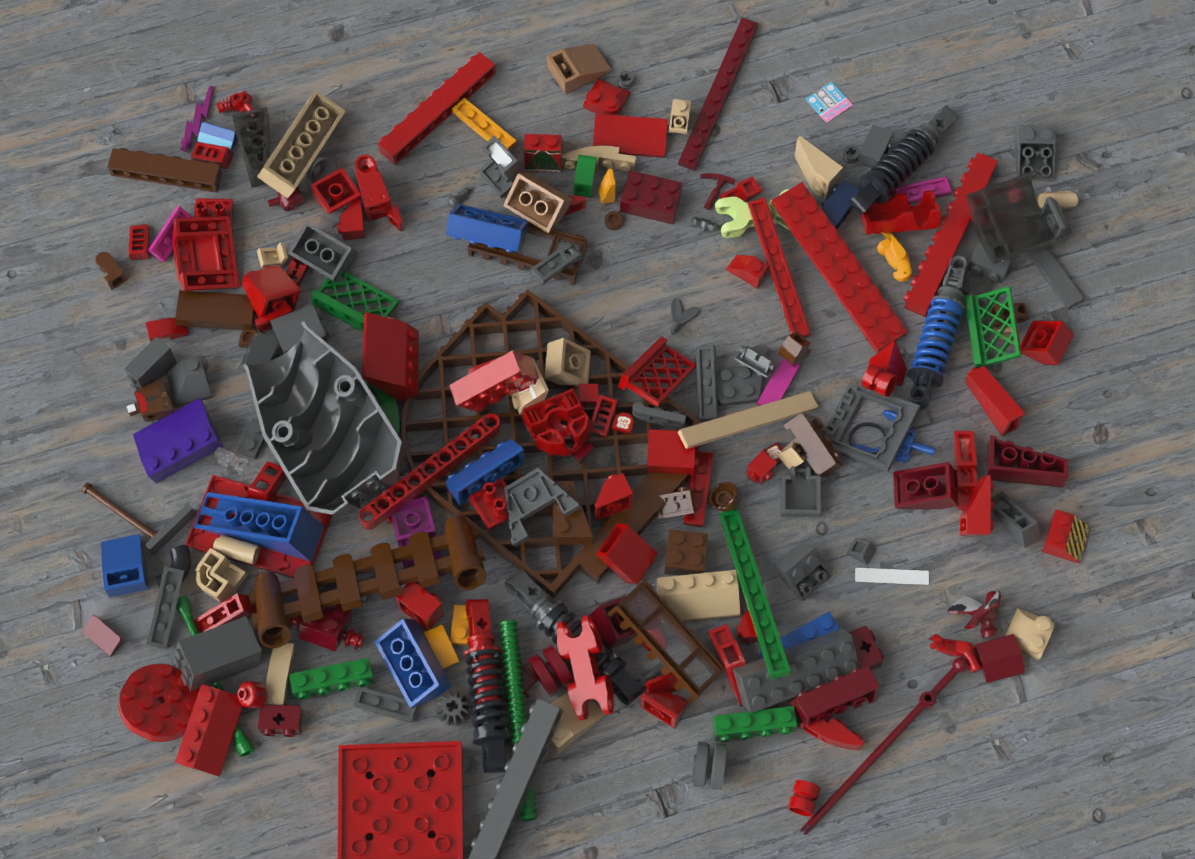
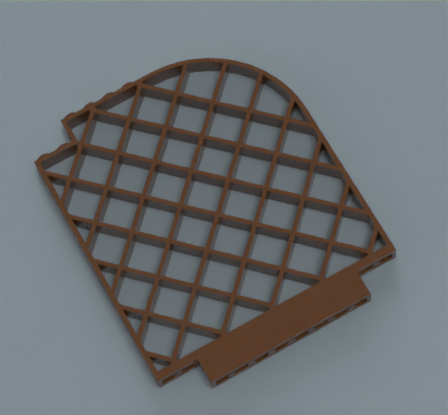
M528 289L524 294L518 295L515 303L507 307L503 315L488 303H485L482 307L479 306L475 310L470 320L467 319L457 333L455 332L451 335L449 342L445 346L443 345L438 349L437 355L418 375V395L406 399L402 415V440L406 445L405 455L410 470L412 471L416 468L414 462H424L439 450L409 452L407 432L444 429V444L447 445L449 443L448 428L471 427L485 416L480 415V412H476L475 416L447 418L446 398L453 397L450 387H445L444 368L469 365L475 367L511 352L508 348L507 332L536 330L538 349L517 350L515 352L532 357L534 360H539L540 373L544 379L543 360L546 359L547 348H542L540 330L564 329L570 334V341L574 342V338L583 344L580 346L591 351L590 356L598 355L605 361L606 374L589 375L588 384L608 385V395L610 398H613L612 384H619L623 373L629 366ZM527 303L534 306L535 319L511 321ZM539 311L548 318H539ZM487 315L496 321L480 323ZM504 333L505 352L476 354L475 335ZM470 334L472 354L449 356ZM610 365L620 373H611ZM439 367L441 387L421 389L424 382ZM544 379L548 390L575 387V394L579 400V386L558 385ZM643 382L634 383L639 387H644ZM648 383L649 387H655L653 384ZM651 393L655 398H660L659 393ZM509 395L510 413L496 415L500 419V424L511 423L512 440L516 443L515 423L524 421L522 414L514 412L512 397ZM642 397L643 402L641 403H643L645 407H656L655 405H653L652 403H650ZM667 397L658 406L664 411H678L686 415L685 423L689 426L702 423L670 397ZM442 399L443 418L408 421L414 400ZM634 403L618 404L615 415L619 413L631 414ZM602 405L603 407H607L610 409L612 407V405ZM596 406L583 407L587 416L593 417ZM600 410V413H601V414H604V415H609V414H610L609 412ZM646 421V433L617 435V431L612 430L613 436L589 437L586 441L594 448L614 446L616 467L586 469L585 460L582 463V470L553 472L551 455L547 453L549 472L545 474L552 481L583 480L585 502H581L584 512H586L587 522L593 536V545H585L563 570L561 569L559 546L567 545H553V537L531 538L517 547L512 545L511 540L496 541L489 535L486 526L484 531L473 522L481 520L476 511L460 512L453 506V495L447 489L446 481L435 482L424 492L451 516L462 515L467 519L470 526L476 525L479 538L518 570L526 572L539 587L555 598L578 570H581L598 584L611 568L596 553L616 524H627L640 536L656 518L657 510L664 504V500L659 495L678 492V488L683 487L691 475L647 473V464L620 467L618 446L647 443L648 448L650 422ZM572 439L564 440L566 448L575 444ZM535 442L517 443L523 448L524 453L545 452L539 450ZM497 445L482 446L468 458H480L484 453L495 450ZM444 457L442 460L448 462L451 458ZM516 469L515 475L505 476L503 480L508 486L526 474L519 475V471ZM451 470L447 473V480L451 475ZM624 473L625 477L647 475L632 491V507L610 516L601 528L593 534L590 511H595L596 501H589L588 480L608 478L613 474L620 475ZM448 491V501L437 492ZM553 503L532 516L552 515L553 517ZM555 547L557 569L532 570L526 565L525 549ZM521 549L522 561L509 550ZM555 579L551 584L546 581V580Z

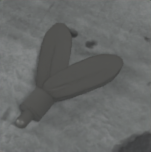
M674 298L671 303L673 324L670 328V333L674 334V332L678 331L680 325L694 318L699 308L691 307L682 313L680 301Z

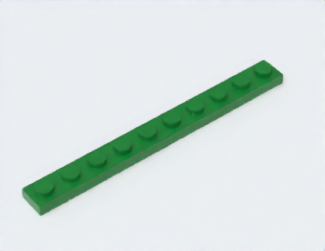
M739 511L719 513V519L770 679L790 676L791 670Z

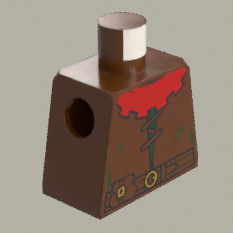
M162 378L135 391L134 394L137 402L127 405L130 416L141 413L145 422L160 420L174 412Z

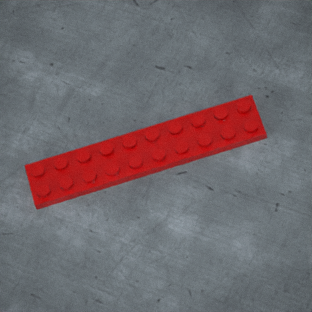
M801 182L771 201L772 205L877 353L893 340H898L906 335L908 331L804 183Z

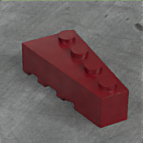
M991 435L987 444L986 476L991 475V480L1064 488L1068 478V459L1046 452L1039 453L1031 447L1026 446L1024 448L1015 445L1012 441L1007 440L1005 442Z
M869 666L864 668L858 667L851 674L846 676L840 675L828 684H819L810 692L803 691L799 693L795 699V707L805 726L829 718L833 712L837 715L842 714L850 706L857 709L862 707V703L868 701L869 704L876 702L880 686Z

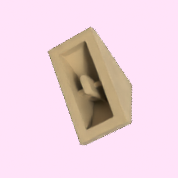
M796 438L777 454L789 470L791 467L800 465L805 460V452L800 444L796 445L794 442Z

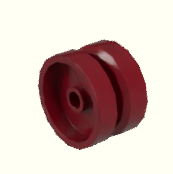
M553 645L547 646L542 651L547 661L546 663L537 654L527 659L550 697L559 692L556 678L564 687L574 682L567 664L561 659Z

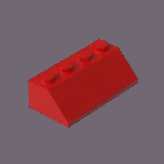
M201 684L175 760L176 764L220 777L243 710L237 695Z

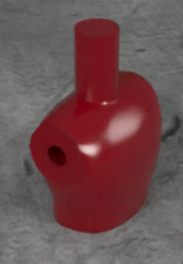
M298 186L288 198L277 192V198L267 200L269 207L281 205L284 211H291L303 203Z

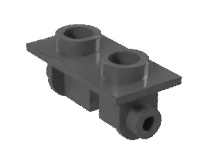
M742 346L739 351L740 354L735 357V360L739 361L741 366L751 368L761 377L768 378L774 372L773 369L776 366L773 360L764 355H761L759 360L756 359L759 352L749 346Z

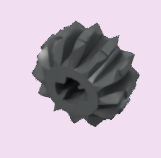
M449 691L447 698L444 695L440 696L443 702H436V706L439 707L436 710V714L441 715L439 717L440 721L446 720V725L448 726L451 724V721H454L455 726H457L458 719L464 722L465 717L463 715L467 716L470 714L469 710H467L470 704L465 702L466 696L460 697L458 691L454 696ZM453 705H456V709H453V712H450L449 708H452Z

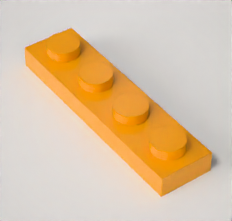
M463 98L452 108L454 115L487 142L495 135L508 151L517 144L512 136L466 98Z

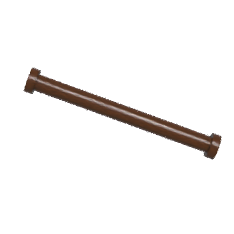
M89 482L82 487L81 491L84 494L88 493L150 537V539L158 533V531H153L95 490Z

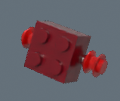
M341 604L323 608L324 618L304 623L302 615L288 619L290 627L296 625L297 630H299V639L335 652L342 640H344L346 647L350 644L354 645V650H357L358 647L361 648L364 643L365 637L362 636V631L356 634L354 633V628L347 632L352 622V609L343 612Z

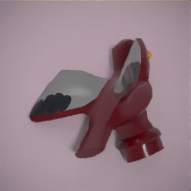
M1000 591L988 592L984 604L964 596L950 606L948 613L972 615V619L964 628L972 629L981 623L980 633L982 638L998 636V628L995 626L994 621L999 615L998 606L1002 601Z

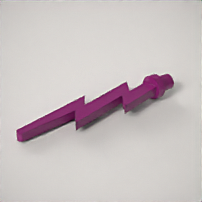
M212 86L208 88L203 107L196 102L193 125L188 120L186 122L185 134L181 140L182 145L180 147V150L183 152H187L188 147L192 145V133L198 138L202 115L207 120L213 92Z

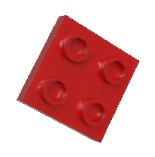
M196 198L194 217L230 216L232 226L233 199Z
M503 478L493 483L488 482L484 484L483 489L468 497L488 531L509 520L504 489L507 484Z

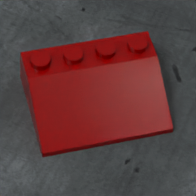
M368 312L365 313L362 376L364 380L399 402L418 395L419 331L406 322Z

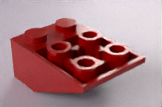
M991 475L979 479L959 516V536L990 535L991 531H993L994 522L991 519V511H993L994 502L991 500V492L994 489V482L991 480Z

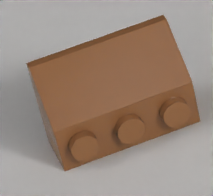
M528 172L518 173L503 206L540 229L550 233L564 217L572 198Z

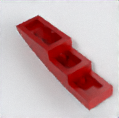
M954 431V465L957 479L958 510L964 509L977 484V460L973 431Z

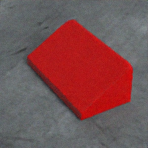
M670 672L667 675H661L648 680L643 689L645 694L671 693L676 691L674 684L678 679Z

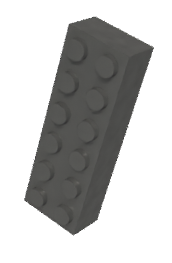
M841 628L785 649L784 652L791 670L790 676L770 679L764 658L735 668L733 671L742 705L750 713L795 697L803 691H811L821 683L828 684L840 675L846 676L851 674L854 669L859 667L852 635Z

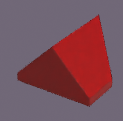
M893 340L870 358L868 367L874 365L883 369V372L888 371L897 375L896 385L902 386L907 368L896 340Z

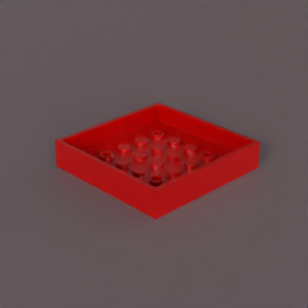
M462 741L339 745L337 859H464ZM430 771L435 772V775L433 777L428 776V773ZM372 773L374 776L372 779H367V774ZM430 832H434L436 834V836L433 839H430L428 837ZM369 834L373 835L371 841L366 840V836Z

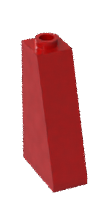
M984 366L978 369L977 367L971 369L967 373L965 383L1000 435L1003 437L1016 430L1025 415L1024 411Z

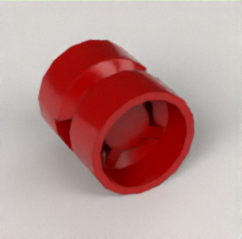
M870 365L863 376L862 387L870 391L876 390L877 394L887 398L894 391L898 377L891 372H883V369Z
M796 780L793 787L795 796L790 797L787 809L802 816L812 817L816 806L813 801L818 799L821 788L808 781Z

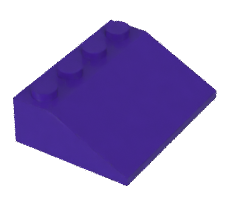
M201 398L133 434L148 477L155 483L224 447Z

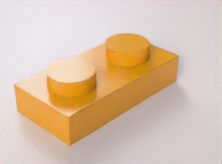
M454 605L450 642L452 645L469 646L467 644V639L470 636L466 605Z

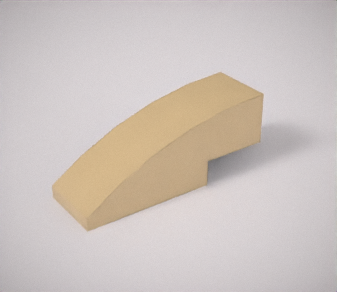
M287 642L285 645L273 648L265 686L268 692L265 702L267 704H286L295 643Z

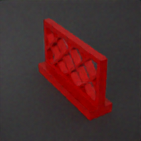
M661 336L623 373L618 387L622 390L628 387L658 407L690 375L697 364L666 345L668 339ZM664 353H668L673 358H665ZM654 363H662L663 368H655ZM667 364H675L676 368H668ZM679 364H684L689 368H680ZM645 373H653L654 377H646ZM657 373H665L666 378L658 377ZM670 373L678 374L679 378H671ZM643 382L644 387H639L634 383ZM648 383H656L657 387H649ZM660 383H668L669 388H662ZM651 393H659L660 398H655Z

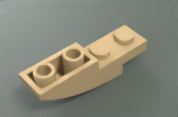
M592 146L562 154V167L567 169H576L578 154L597 157L595 172H598L599 166L606 169H620L625 172L629 170L635 171L636 156L619 154V147Z

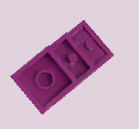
M427 496L411 500L391 515L399 547L409 545V537L417 532L424 531L428 533L429 538L436 537ZM440 551L433 552L435 560L442 558ZM414 559L402 561L404 569L415 566ZM446 572L439 574V577L446 575Z

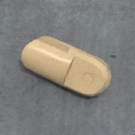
M1071 191L1043 192L1036 199L1037 206L1041 209L1047 197L1055 199L1062 209H1071L1078 204L1077 195Z

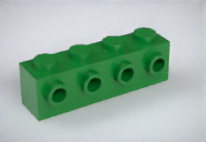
M369 657L289 674L292 693L295 699L300 700L308 699L310 696L327 695L330 692L346 691L353 687H365L375 683Z
M794 706L758 710L753 713L748 711L713 716L712 720L715 741L730 742L732 739L739 738L741 740H748L755 736L770 737L773 734L780 733L781 735H788L795 732L797 727Z

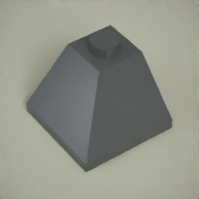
M201 355L181 360L167 372L175 407L189 404L199 398L202 400L212 398Z

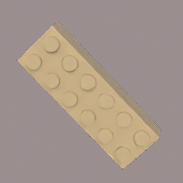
M315 90L257 177L288 198L296 189L346 111Z

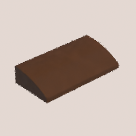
M179 290L175 321L176 326L245 330L253 327L254 308L248 296L243 294Z

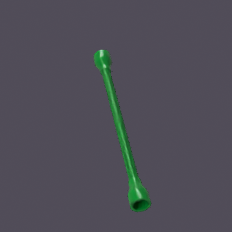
M178 597L176 612L186 622L191 636L199 634L193 621L191 604L188 597ZM220 681L212 683L214 688L224 691ZM238 723L234 733L236 749L240 757H245L252 754L255 749L251 740L244 734Z

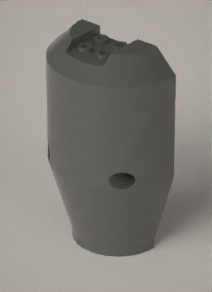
M303 321L301 324L304 327V333L297 344L289 351L272 361L258 365L245 364L243 367L247 372L262 435L306 509L330 515H345L360 510L363 502L378 494L386 486H393L395 484L405 457L406 445L359 370L313 332L307 323Z

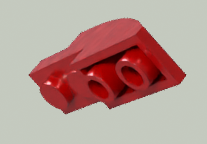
M725 624L708 631V635L725 668L724 673L740 707H742L733 669L746 665V662L736 639L734 640L728 625Z
M794 699V700L790 703V706H794L795 714H796L798 717H800V715H799V713H798V711H797V709H796V707H795V699ZM833 717L828 723L822 720L805 726L802 721L800 728L811 736L839 748L861 750L865 743L858 733L849 731L843 721L840 719L836 720Z

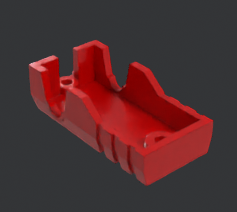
M933 190L924 191L921 201L916 206H911L908 203L906 193H897L884 204L873 202L860 215L865 234L872 235V233L881 234V232L890 233L893 231L895 233L938 228L943 217L941 216L938 203L935 204L936 197Z

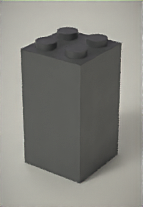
M245 616L179 640L173 659L177 669L180 668L182 671L181 678L183 684L188 686L191 692L199 689L201 684L207 686L257 667L262 649Z

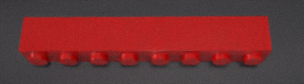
M480 52L472 56L467 64L458 68L456 73L451 78L446 79L438 90H434L427 100L422 101L417 109L407 114L400 124L395 125L387 136H383L378 143L379 152L396 165L452 114V108L463 98L468 100L496 74L495 64Z

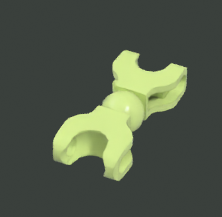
M789 189L782 191L780 195L788 191ZM722 198L715 203L717 213L730 215L734 219L722 226L721 234L724 238L740 237L747 228L754 227L748 205L740 198ZM770 200L768 207L774 224H780L784 228L789 229L772 205V200Z

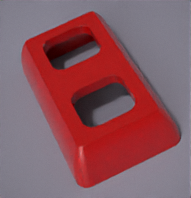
M267 461L248 488L246 495L256 500L271 502L287 477L282 467ZM267 468L278 471L276 476H270L265 474ZM259 481L270 484L267 490H261L255 486Z

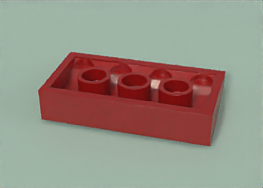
M595 114L593 146L619 147V154L665 158L668 119Z

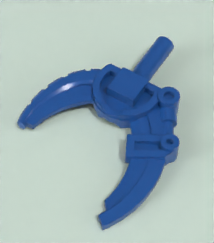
M883 411L884 416L893 422L897 412ZM911 426L894 461L909 462L911 449L933 456L936 448L915 442L916 433ZM853 444L855 448L869 453L877 452L881 447L879 446L878 449H874L862 444Z

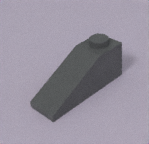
M1000 492L991 498L994 502V514L1019 544L1026 548L1041 539L1038 522L1005 493Z

